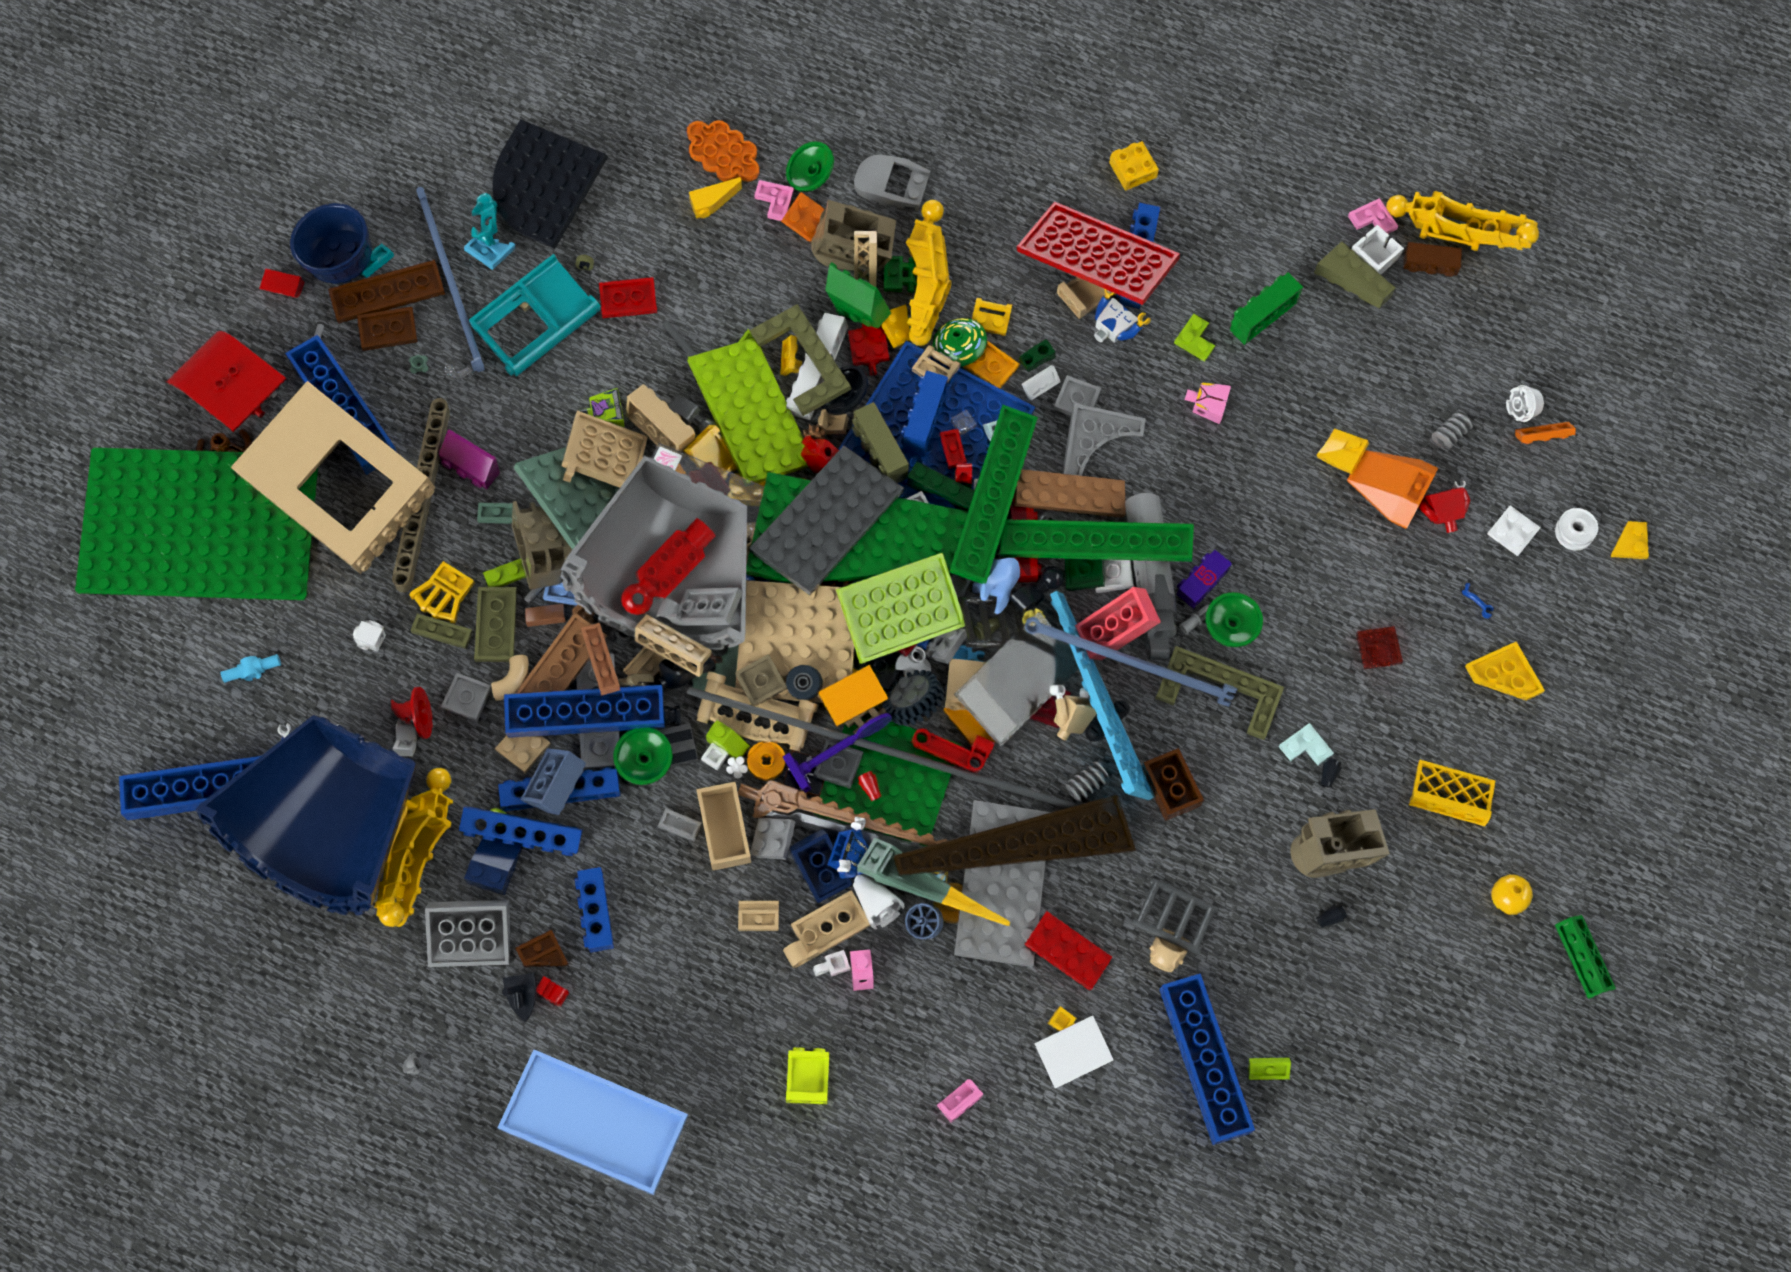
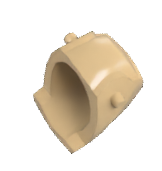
M1163 928V931L1174 935V932ZM1156 936L1153 945L1150 947V963L1163 971L1172 973L1179 965L1183 964L1187 950ZM1181 938L1182 940L1189 942V940H1187L1186 938Z

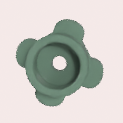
M424 355L411 357L409 359L411 363L410 372L413 374L421 371L423 373L427 372L428 366L426 362L428 358Z

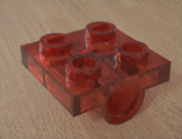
M1395 626L1357 631L1356 637L1364 669L1402 664L1403 660Z

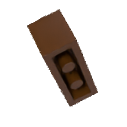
M1408 242L1404 250L1403 269H1407L1410 272L1424 271L1428 274L1440 273L1449 277L1457 276L1461 268L1462 248Z

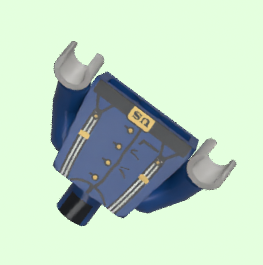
M855 816V822L851 824L852 830L838 832L828 865L836 869L839 877L842 879L854 878L856 875L863 874L857 871V866L869 848L862 835V830L866 824L865 818Z

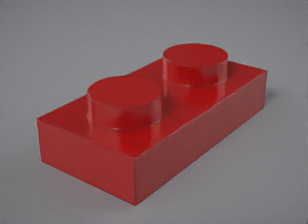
M958 429L940 432L939 436L948 469L955 468L957 463H967Z

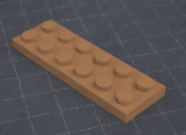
M1022 469L1015 489V506L1124 517L1126 515L1125 481Z
M574 613L515 694L567 691L590 659L581 628L592 624Z

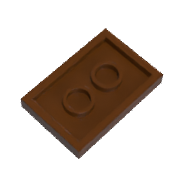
M412 307L357 315L362 351L418 342Z

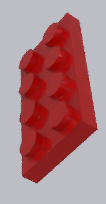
M1048 911L1044 913L1024 944L1089 991L1093 989L1112 959V956Z

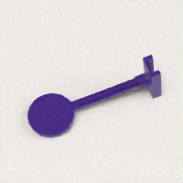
M885 713L869 720L858 729L856 734L848 736L808 762L805 761L799 765L790 753L784 755L783 759L800 788L807 793L812 788L805 775L811 772V769L849 747L857 739L868 737L880 731L890 723L892 716L889 713Z

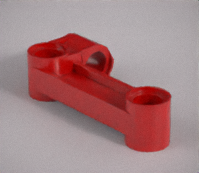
M923 728L918 729L912 737V744L916 749H921L974 773L980 772L995 744V742L977 734L969 751ZM923 735L926 738V742L920 743L916 737ZM970 760H977L979 762V767H972L970 764Z

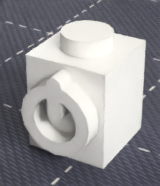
M368 620L366 622L361 621L360 625L355 628L353 638L359 648L363 650H368L369 648L378 652L386 634L382 625Z

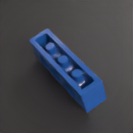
M602 868L577 871L578 877L575 878L576 890L580 889L581 897H577L579 909L583 908L584 916H580L582 928H586V935L583 936L584 946L589 948L590 953L614 949ZM590 887L596 888V892L592 895L586 894V890ZM596 906L599 908V911L596 914H590L589 909ZM594 926L602 927V930L597 934L591 932Z

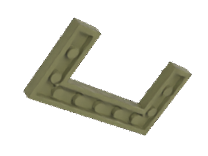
M798 304L749 331L760 347L790 330L796 336L824 380L821 384L793 399L802 416L851 390V386Z
M1175 646L1167 669L1183 675L1188 672L1222 686L1227 684L1237 688V691L1259 699L1246 734L1265 740L1284 687ZM1163 678L1155 699L1174 705L1181 684Z

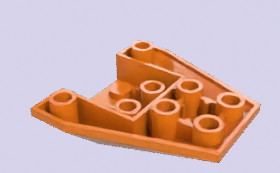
M1365 450L1353 475L1350 474L1347 481L1390 522L1407 529L1438 468L1420 459Z

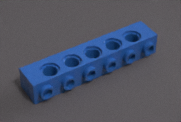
M1139 203L1138 209H1134L1132 220H1135V225L1131 224L1130 233L1154 242L1160 207ZM1118 294L1116 295V298H1120L1119 303L1123 306L1140 309L1141 304Z
M606 767L602 768L601 771L595 772L593 770H584L576 784L583 783V788H574L565 804L619 797L620 787L617 769ZM525 778L519 782L507 780L503 784H498L502 811L536 808L521 801V797L515 796L518 791L526 790L532 778ZM597 780L604 781L600 787L594 786V783Z
M468 806L463 807L459 831H462L465 836L475 837V834L483 835L485 840L495 841V838L503 839L502 843L511 845L519 842L523 843L522 847L534 849V846L542 847V851L554 852L555 849L562 851L561 854L573 856L574 853H578L583 832L581 828ZM478 819L486 821L487 826L485 829L482 830L477 827ZM497 823H504L506 825L505 833H499L496 830ZM517 827L525 828L526 835L524 837L517 836ZM536 831H544L546 834L545 840H537L535 837ZM557 834H562L565 837L566 841L564 844L559 845L555 842Z

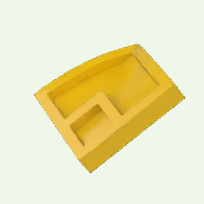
M1334 428L1325 445L1317 453V458L1353 475L1369 442L1366 439Z

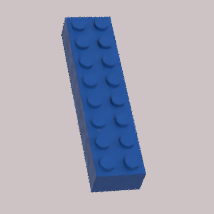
M318 334L285 353L304 384L307 381L397 452L394 444ZM346 445L366 475L376 470L373 465Z
M662 685L620 687V691L602 696L599 689L504 694L505 733L508 738L629 731L635 728L648 727L653 729L665 728Z
M261 756L119 776L121 815L127 820L196 811V808Z
M1201 974L1162 985L1159 991L1212 1145L1251 1134L1255 1128Z

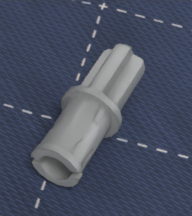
M1206 604L1196 613L1193 612L1190 618L1179 625L1186 635L1198 625L1201 626L1203 624L1202 622L1205 620L1209 604Z

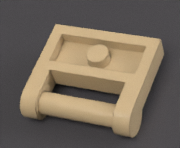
M929 345L912 367V372L920 377H924L926 370L947 376L949 382L959 370L961 363L950 360ZM929 357H933L934 359L948 366L950 369L948 370L944 368L943 366L929 359Z

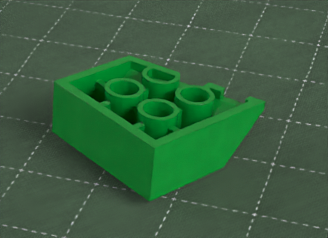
M832 262L829 264L825 291L834 304L837 314L847 317L854 322L858 321L868 327L872 326L878 329L891 314L878 288L861 278L856 280L845 269L841 272L837 269V265Z

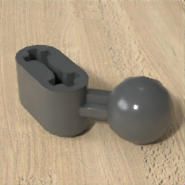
M676 396L669 404V408L674 413L679 414L686 425L693 423L698 428V434L708 425L717 426L714 419H704L700 416L701 409L690 400Z

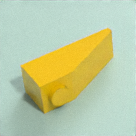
M741 178L690 191L689 199L695 217L707 218L710 214L715 213L742 189Z

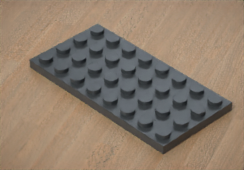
M843 446L749 548V552L808 595H811L903 493L904 487Z

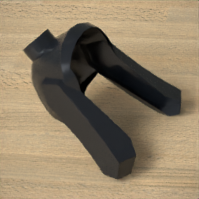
M665 658L659 663L660 678L656 680L657 685H662L663 689H677L685 686L688 681L697 676L687 670L673 671L672 667L675 663ZM708 658L704 663L703 673L714 668L715 663L712 659Z

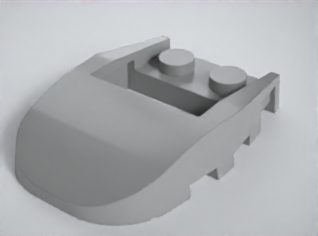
M873 155L866 158L859 165L854 178V188L861 197L879 202V205L896 206L904 209L905 206L914 207L916 211H919L930 178V170L905 158ZM893 165H901L912 171L904 197L885 192Z

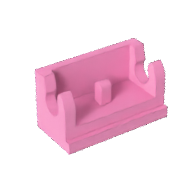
M967 1079L961 1086L937 1104V1107L952 1123L981 1099L983 1093L971 1079Z

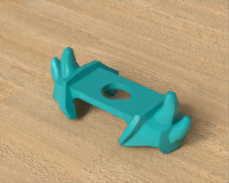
M483 193L477 197V204L471 212L472 216L481 215V232L472 227L471 235L483 241L487 246H491V244H496L493 235L498 232L496 225V207L498 205L490 194ZM492 217V219H489V225H486V220Z

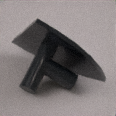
M535 972L503 978L504 989L502 994L507 997L511 1008L524 1022H527L532 1014L536 1001Z

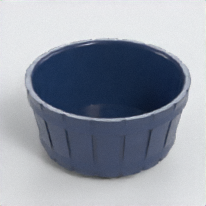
M331 203L316 207V209L306 213L292 231L290 249L293 257L304 269L323 282L332 284L348 282L359 276L371 259L372 245L366 222L359 211L349 205Z

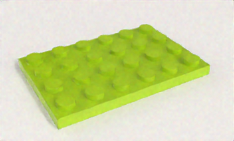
M943 553L836 589L860 663H865L966 626Z

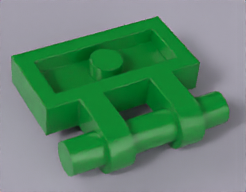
M903 256L891 257L884 269V291L902 292V285H906L909 293L915 292L917 279L913 274V270L916 264L912 257L908 258V263L903 262ZM903 271L908 272V277H902Z

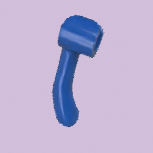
M1466 583L1462 594L1473 600L1483 609L1482 616L1484 618H1491L1492 615L1487 613L1486 610L1493 611V606L1486 605L1477 595L1469 592L1470 583Z

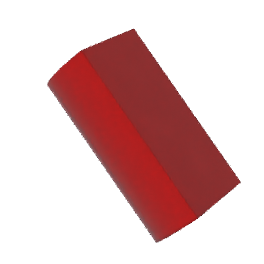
M265 269L259 289L298 298L301 295L305 282L300 276Z

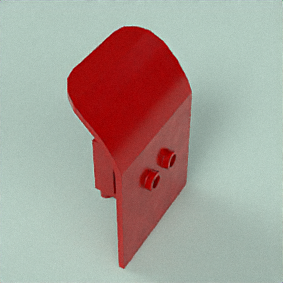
M217 331L166 382L183 391L234 432L251 414L253 416L256 414L259 418L264 416L265 412L261 410L260 405L286 380V377L236 338L224 331Z

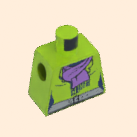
M618 388L590 397L591 408L580 409V412L625 427Z

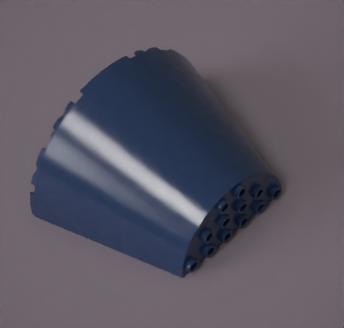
M313 715L196 808V812L203 824L206 825L208 823L211 825L208 831L218 839V842L228 852L236 851L240 855L239 860L244 862L243 865L256 872L264 880H267L268 877L272 881L275 880L277 882L275 887L319 909L322 905L328 906V912L347 915L350 911L356 915H361L365 911L367 912L374 902L416 772V763L410 758L399 756L393 750L382 748L374 741L366 743L360 734H353L341 725L336 726L324 717L319 718Z

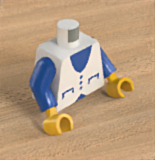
M1104 289L1106 295L1102 296L1096 308L1095 327L1099 331L1094 334V337L1099 342H1103L1108 337L1114 343L1118 340L1132 339L1143 328L1142 325H1148L1151 319L1147 318L1143 322L1142 319L1146 313H1140L1137 318L1116 299H1110L1116 293L1112 292L1110 294L1108 290Z

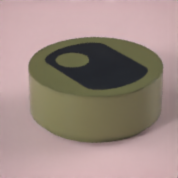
M579 255L576 258L575 265L581 270H592L594 259L588 255Z

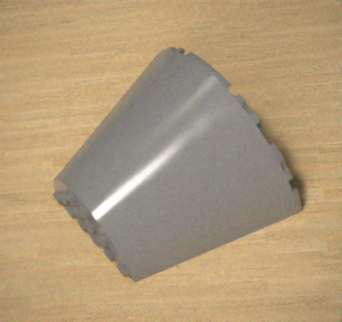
M644 456L565 559L561 568L562 584L566 591H571L574 594V601L583 607L587 613L591 615L592 612H595L599 615L598 620L635 638L636 625L646 614L656 619L655 617L664 599L654 597L649 611L641 615H633L622 606L621 597L623 591L630 584L638 583L635 572L676 530L684 531L698 518L714 532L716 537L703 549L705 557L665 599L673 600L680 605L686 589L739 587L743 593L730 625L669 627L710 650H723L724 645H728L729 648L737 646L745 640L747 506L737 499L724 495L721 491L708 487L705 483L698 482L695 484L688 475L681 474L670 466H664L656 462L655 459ZM634 594L633 601L636 604H641L643 598L640 594Z

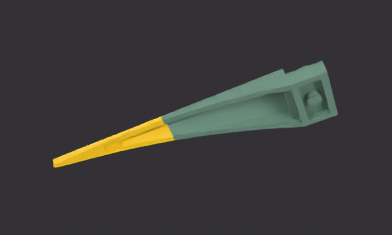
M874 838L857 866L858 872L875 878L877 882L1010 926L1009 920L967 897L932 873L899 876L893 857L903 852L892 844Z

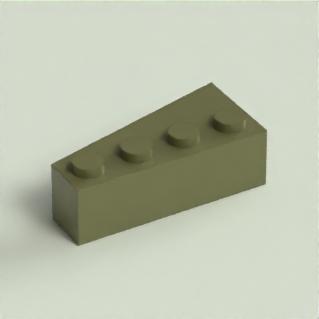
M1342 241L1317 263L1314 274L1321 275L1328 279L1327 281L1343 287L1349 293L1352 292L1358 295L1360 299L1379 309L1392 297L1395 287Z

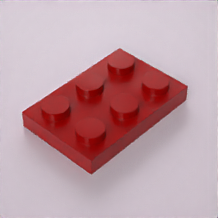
M654 277L599 283L602 318L657 313Z

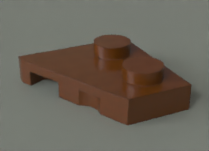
M552 930L515 948L524 967H558L569 965Z

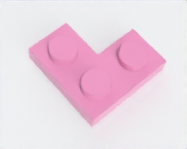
M759 180L755 199L771 202L767 214L768 218L781 221L789 210L794 188Z
M1380 198L1348 214L1349 219L1357 230L1371 223L1374 226H1380L1387 234L1398 228L1397 223Z

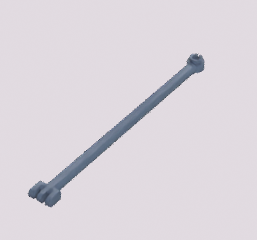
M418 187L417 194L474 359L470 361L473 371H484L485 368L424 189Z
M1030 617L1026 620L1025 629L1030 634L1041 633L1218 697L1217 702L1219 704L1230 707L1231 702L1229 700L1234 698V695L1231 693L1237 692V688L1224 684L1223 688H1219L1041 624L1036 617ZM1030 622H1035L1036 625H1035V626H1030L1029 623H1030Z

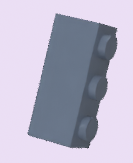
M547 748L520 800L544 812L559 815L564 809L569 795L573 792L578 778L582 775L586 762L570 751Z

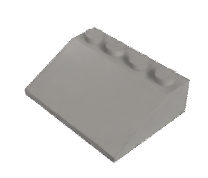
M509 900L428 902L425 907L428 967L509 965Z

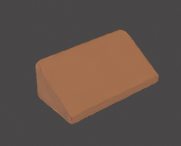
M564 604L525 608L527 627L566 622Z

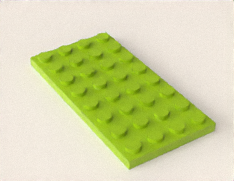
M754 338L688 357V364L720 429V433L745 487L766 481L768 472L785 475L809 467L801 457V452L804 448L802 444L804 438L791 411L786 408L787 402L761 347L758 346Z

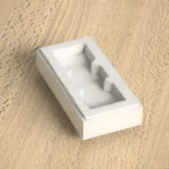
M1051 365L1022 383L1027 398L1033 400L1061 381L1055 367Z

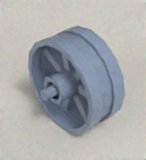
M915 904L906 914V929L915 938L932 939L943 928V915L932 904ZM923 907L930 908L926 916L924 914ZM917 909L920 912L919 917L913 915ZM933 911L935 912L937 919L930 918ZM912 918L917 920V924L914 926L911 923ZM932 922H937L935 930L931 927ZM921 926V932L918 935L914 930ZM927 927L932 934L924 936L925 928Z

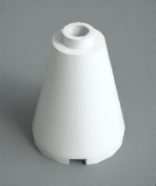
M860 874L854 879L853 887L872 928L877 929L876 926L881 925L883 928L900 915L898 911L901 907L904 909L903 901L880 882L875 881V878Z

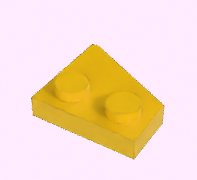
M906 304L891 309V314L881 325L893 348L904 345L906 340L910 342Z
M1628 521L1611 553V557L1647 559L1649 557L1647 522Z

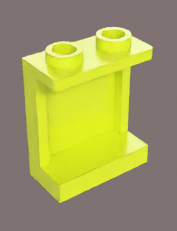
M795 1047L793 1051H788L786 1103L827 1104L829 1052H825V1049L822 1048L805 1051V1048Z

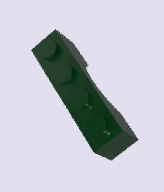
M917 461L907 478V486L919 492L922 491L923 494L933 493L949 501L955 509L969 510L974 490Z

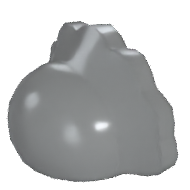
M415 1053L409 1055L402 1066L404 1073L416 1075L422 1071V1066L419 1069L416 1068L415 1062H418V1066H421V1063Z

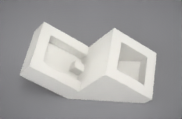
M398 719L396 724V742L393 751L399 756L413 757L416 749L417 731L413 726L407 725Z

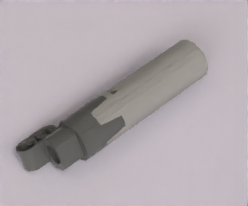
M1139 493L1125 501L1127 522L1164 523L1159 496L1153 493ZM1133 560L1136 585L1138 588L1146 589L1161 623L1143 634L1146 657L1148 660H1167L1170 653L1168 639L1176 635L1175 618L1178 615L1170 561Z

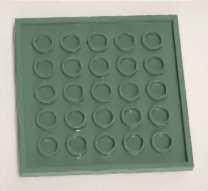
M566 447L517 462L514 466L515 471L572 550L619 490L617 486L578 472H574L570 483L564 481L563 477L566 468L561 465Z

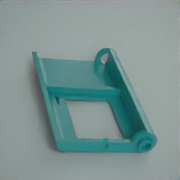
M552 254L471 317L469 322L505 364V370L511 376L514 374L517 377L599 312L601 306L593 296H588L559 263L556 256ZM526 302L547 325L548 330L514 357L510 358L488 334V330L522 303Z

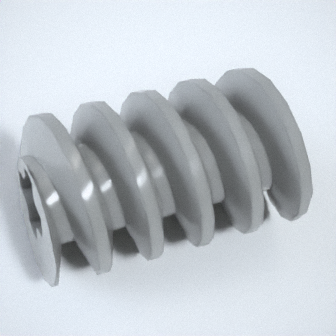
M1458 409L1436 432L1432 433V439L1439 447L1452 448L1453 444H1456L1458 439L1463 437L1462 434H1467L1468 430L1473 428V425L1466 413Z
M1094 761L1092 766L1086 768V771L1082 770L1080 775H1075L1074 780L1069 779L1068 784H1065L1070 795L1080 803L1082 801L1080 795L1087 798L1086 791L1088 790L1093 794L1092 787L1100 789L1098 782L1105 785V777L1108 778L1109 776L1099 762Z

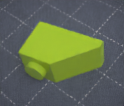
M718 720L715 721L706 734L708 743H714L735 759L739 756L743 757L750 747L733 729Z

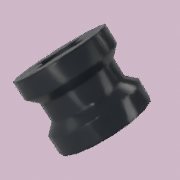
M680 705L674 708L664 706L665 725H670V723L681 725Z

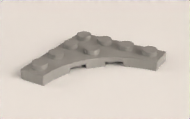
M1077 403L1073 404L1062 474L1082 476L1085 465L1092 453L1110 440L1120 437H1143L1146 418Z

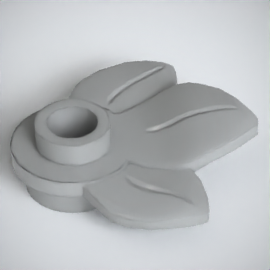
M916 646L907 657L901 654L897 658L895 669L904 670V677H907V673L911 672L913 675L915 670L931 672V665L925 659V651ZM913 653L917 654L916 659L914 658Z

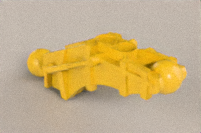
M1433 191L1432 197H1423L1419 192H1416L1413 202H1408L1402 195H1394L1386 203V208L1392 217H1402L1409 212L1415 227L1421 229L1420 238L1425 239L1429 236L1471 246L1473 251H1478L1480 244L1497 245L1502 249L1509 247L1523 250V248H1531L1532 244L1539 238L1538 223L1527 219L1526 215L1520 214L1519 217L1508 214L1505 210H1501L1499 213L1486 209H1476L1472 203H1467V205L1458 203L1438 191ZM1442 215L1465 222L1466 224L1455 223L1442 217ZM1512 228L1517 229L1514 236L1510 235Z
M928 200L923 204L921 214L924 219L923 221L915 220L911 236L906 240L909 253L916 263L913 274L918 276L914 299H911L909 303L911 306V318L907 322L911 326L909 339L917 346H924L931 340L932 332L939 319V312L943 309L952 285L949 279L945 237L942 235V228L933 225V223L943 217L944 213L943 205L937 200Z
M434 768L428 773L426 783L430 788L429 791L416 795L411 800H406L385 865L383 881L378 886V897L374 906L377 909L376 916L379 917V920L385 926L401 927L407 921L408 916L414 914L412 906L417 895L421 894L419 884L425 864L433 859L431 851L443 833L451 827V821L447 820L448 805L453 804V800L442 794L450 787L451 775L443 768Z

